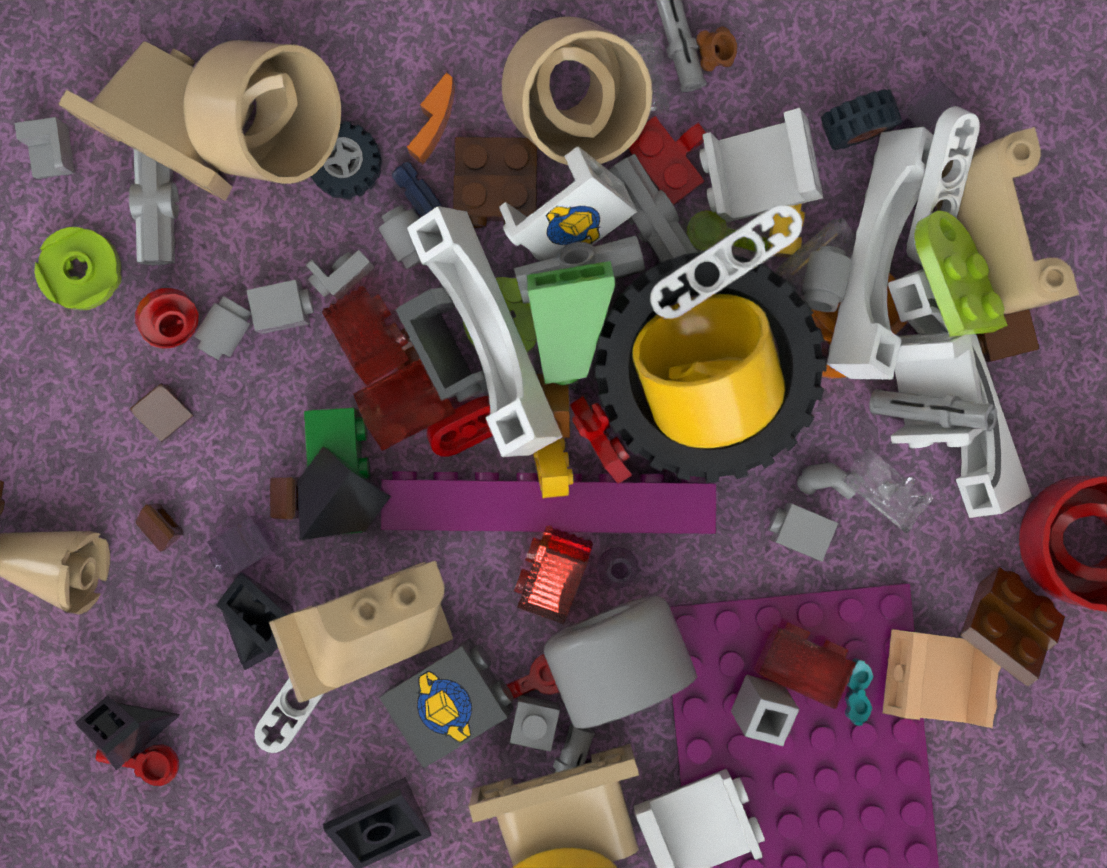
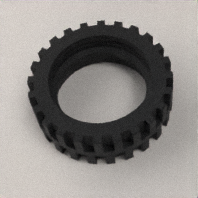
M694 252L662 261L645 273L640 274L614 302L603 324L597 346L595 378H597L598 396L601 406L605 408L609 417V424L614 432L621 435L627 443L626 447L635 455L639 453L646 458L653 468L662 471L663 468L676 473L677 478L690 480V476L704 477L706 482H719V477L734 475L736 479L749 476L747 471L762 464L765 469L775 463L773 457L784 448L790 451L798 443L795 437L804 426L810 427L815 418L811 413L816 400L821 401L824 393V388L821 386L822 372L827 371L826 358L822 356L821 342H824L821 329L816 327L811 314H813V311L808 303L803 301L797 294L796 288L788 280L783 279L772 271L771 268L760 263L714 294L743 297L758 305L765 313L769 327L778 345L780 367L785 385L783 402L778 412L763 429L749 438L727 446L696 448L680 444L667 437L656 424L651 408L642 393L633 359V347L640 331L657 315L651 304L653 287L659 281L703 253ZM732 254L733 258L738 262L746 263L751 261L743 256ZM704 261L696 267L694 278L700 286L710 287L718 281L719 269L713 262ZM686 273L677 278L684 284L677 290L671 291L667 286L660 290L663 298L658 301V304L661 308L677 302V299L686 292H689L690 296L699 295L689 284Z

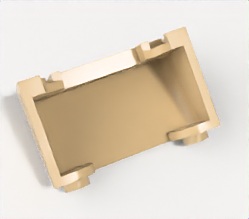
M1035 127L1014 132L974 150L957 219L972 237L978 253L987 262L989 268L987 276L993 291L1001 298L1004 304L1003 315L1034 309L1079 295L1074 274L1065 261L1058 258H1045L1034 261L1013 178L1033 171L1041 157ZM950 160L944 167L942 178L951 171L953 160ZM943 200L936 204L938 211L942 208Z

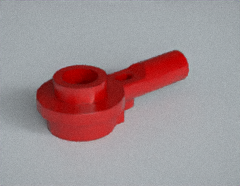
M544 654L534 660L529 675L506 684L513 695V699L535 689L540 693L548 695L560 693Z
M155 744L146 748L141 753L137 752L122 767L134 769L135 775L141 777L143 781L150 785L163 786L176 777L179 770V759L171 747L164 744ZM97 749L96 761L110 764Z

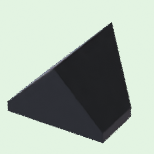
M323 446L298 479L299 541L367 530L391 496Z
M242 572L239 573L216 604L223 613L244 670L270 657L278 648L269 622L294 612L291 604Z
M106 696L76 721L75 724L117 770L181 714L118 703L111 697Z

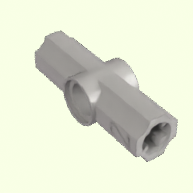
M133 148L135 184L130 186L129 206L134 221L136 220L137 263L146 265H168L175 263L174 219H177L179 216V205H175V202H179L177 186L173 182V170Z
M635 154L623 159L609 169L612 174L624 183L637 210V213L628 219L631 225L635 223L641 232L638 234V237L643 243H648L659 262L697 252L689 237L679 225L680 219L673 204L662 190H657Z
M633 236L595 247L586 242L571 243L560 249L557 257L514 268L523 304L530 303L527 287V275L606 261H611L615 280L643 273L645 265L637 237Z

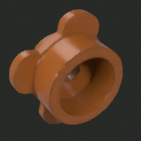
M722 26L718 27L716 32L710 33L707 30H703L698 33L696 42L700 46V55L702 57L700 65L704 71H713L716 66L720 65L724 68L732 66L737 55V42L728 28Z

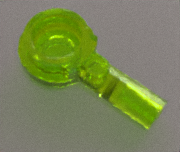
M709 210L696 213L687 225V236L694 248L700 251L708 250L736 231L728 228L726 221L716 212L713 213ZM759 236L763 241L766 251L768 246V241L766 239L768 238ZM740 237L733 242L732 246L756 252L755 242L748 237Z

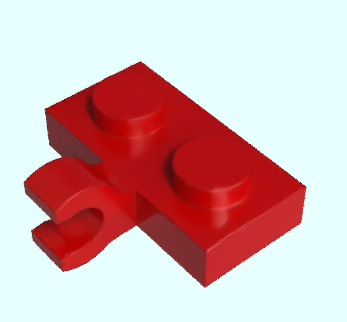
M654 116L646 122L641 134L627 150L631 155L635 154L658 191L662 190L674 206L705 182L686 156L704 143L703 134H706V132L698 122L678 140L674 141L657 117Z
M584 396L571 403L569 406L575 414L572 417V421L582 437L590 441L603 466L617 484L632 476L624 462L630 458V455L618 436L611 439L606 430L611 425L601 405L594 403L590 406Z

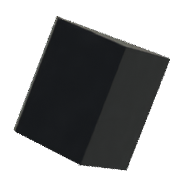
M406 777L331 811L323 823L324 832L355 868H364L432 836Z

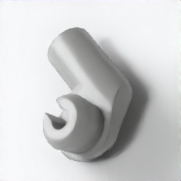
M831 462L809 465L802 470V475L797 479V486L804 494L812 495L817 489L832 487L848 500L855 495L861 486L858 481Z

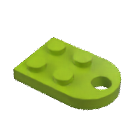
M935 211L919 220L914 232L916 250L950 337L990 333L1008 326L1003 315L1004 304L1001 298L993 291L987 276L989 274L987 262L978 253L972 237L962 223L945 211Z

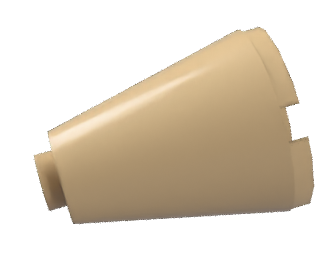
M92 531L1 533L0 577L65 612L80 615L89 611L101 595L94 591L97 587L98 579L106 581L110 566L109 544L106 539L99 538V533Z

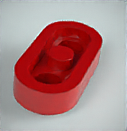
M489 396L478 397L436 418L428 426L426 437L435 454L443 457L454 456L493 436L486 419L490 415Z

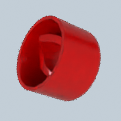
M1073 476L1061 479L1041 491L1030 503L1023 516L1019 533V547L1023 563L1035 583L1052 597L1066 603L1107 612V555L1098 564L1086 566L1077 562L1069 555L1063 544V534L1070 523L1079 518L1095 516L1107 526V476Z

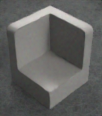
M57 117L15 123L17 140L28 146L31 171L34 178L41 179L75 174L67 124Z

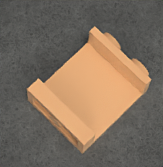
M892 629L883 713L908 719L920 720V718L964 722L993 728L994 714L997 710L996 691L998 673L1001 666L965 639Z

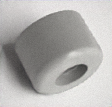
M660 596L642 597L597 613L553 635L544 645L546 661L574 728L593 727L638 712L676 694L694 682L698 677L669 604Z

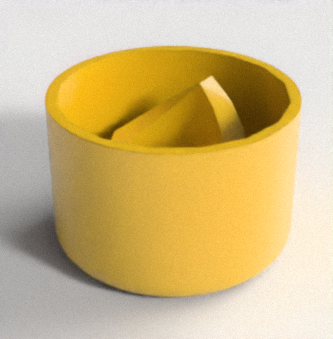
M713 294L676 318H664L657 314L643 327L636 338L633 347V359L655 422L667 437L680 444L696 448H716L740 442L763 429L776 415L783 402L785 392L784 378L767 317L758 305L748 299L734 295ZM677 303V304H674V305H672V306H670V307H671L672 310H675V309H677L680 305H679V303Z

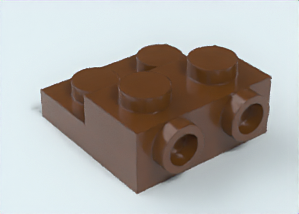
M455 137L453 209L466 211L474 228H486L487 221H503V225H505L506 222L499 208L505 202L526 217L537 211L536 145L528 138Z
M998 567L979 583L960 636L1028 687L1039 679L1046 652L1058 643L1065 616L1058 612L1050 598L1037 596L1022 583V579L1017 573L1004 571L1001 567Z

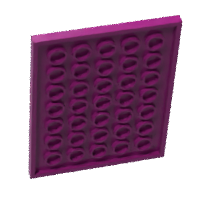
M909 583L669 606L698 674L694 682L672 695L680 787L727 769L732 780L740 777L749 802L742 804L748 819L756 817L765 841L758 843L763 857L755 860L752 853L748 852L711 868H939L924 718H920V720L908 719L883 713L891 631L893 629L915 632ZM855 658L869 665L874 676L869 686L864 689L865 696L869 699L873 709L867 721L863 722L861 726L853 724L845 715L847 708L845 696L849 692V687L845 683L848 675L846 666ZM746 675L784 685L798 706V714L783 746L744 736L735 720L731 709Z

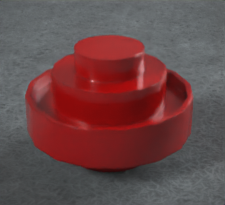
M159 288L148 293L139 302L135 311V324L142 338L151 346L162 349L175 348L185 343L194 335L198 326L199 313L191 298L183 291L174 288Z

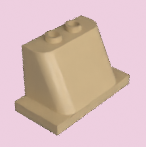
M143 41L92 103L68 90L65 91L58 105L86 125L117 142L125 143L163 164L218 198L226 201L233 188L217 174L219 170L207 164L200 157L188 136L183 112L184 94L189 77L194 69L192 66L195 61L180 51L172 49L171 53L168 54L154 45ZM253 103L248 106L247 117L242 125V129L255 107Z
M436 561L416 564L385 576L383 581L322 605L303 608L269 622L298 702L310 700L453 639L441 606L444 595V583Z
M631 744L592 754L591 763L514 784L513 779L508 778L474 788L468 806L472 821L475 823L492 817L497 818L513 867L532 855L558 848L588 849L605 856L612 862L635 854L639 848L620 781L639 776Z

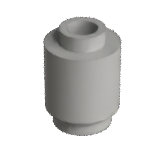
M400 205L381 217L384 224L378 229L397 262H403L408 270L421 263L407 229L408 226L420 218L414 208L405 210L403 205Z
M822 246L819 251L810 253L801 293L805 296L804 301L813 310L834 312L837 310L838 303L844 300L852 261L844 256L845 252L840 248Z
M223 296L219 304L214 302L194 337L201 340L197 348L217 360L221 358L222 354L231 357L250 326V323L247 321L251 316V312Z

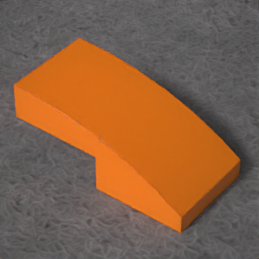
M447 72L420 104L423 114L430 119L407 146L410 155L422 165H424L440 141L451 114L455 84L453 77Z

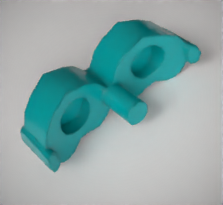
M855 658L846 666L848 675L845 683L849 687V692L845 696L847 704L845 715L853 724L861 726L863 722L867 721L873 709L869 699L865 696L864 689L869 686L874 676L869 665Z

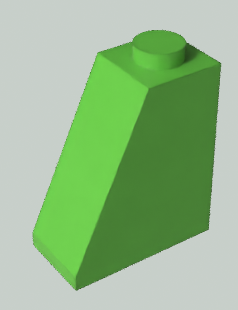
M611 261L527 275L528 295L545 384L568 385L576 382L579 378L587 377L615 287Z

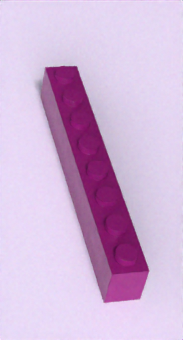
M392 471V479L381 480V489L391 496L381 510V530L716 534V483H706L704 477L690 476V480L681 479V483L665 482V474H640V482L622 481L617 484L610 474H599V482L582 481V473H573V484L569 485V496L542 498L537 473H516V481H499L500 472H475V480H458V472H433V480H417V471Z

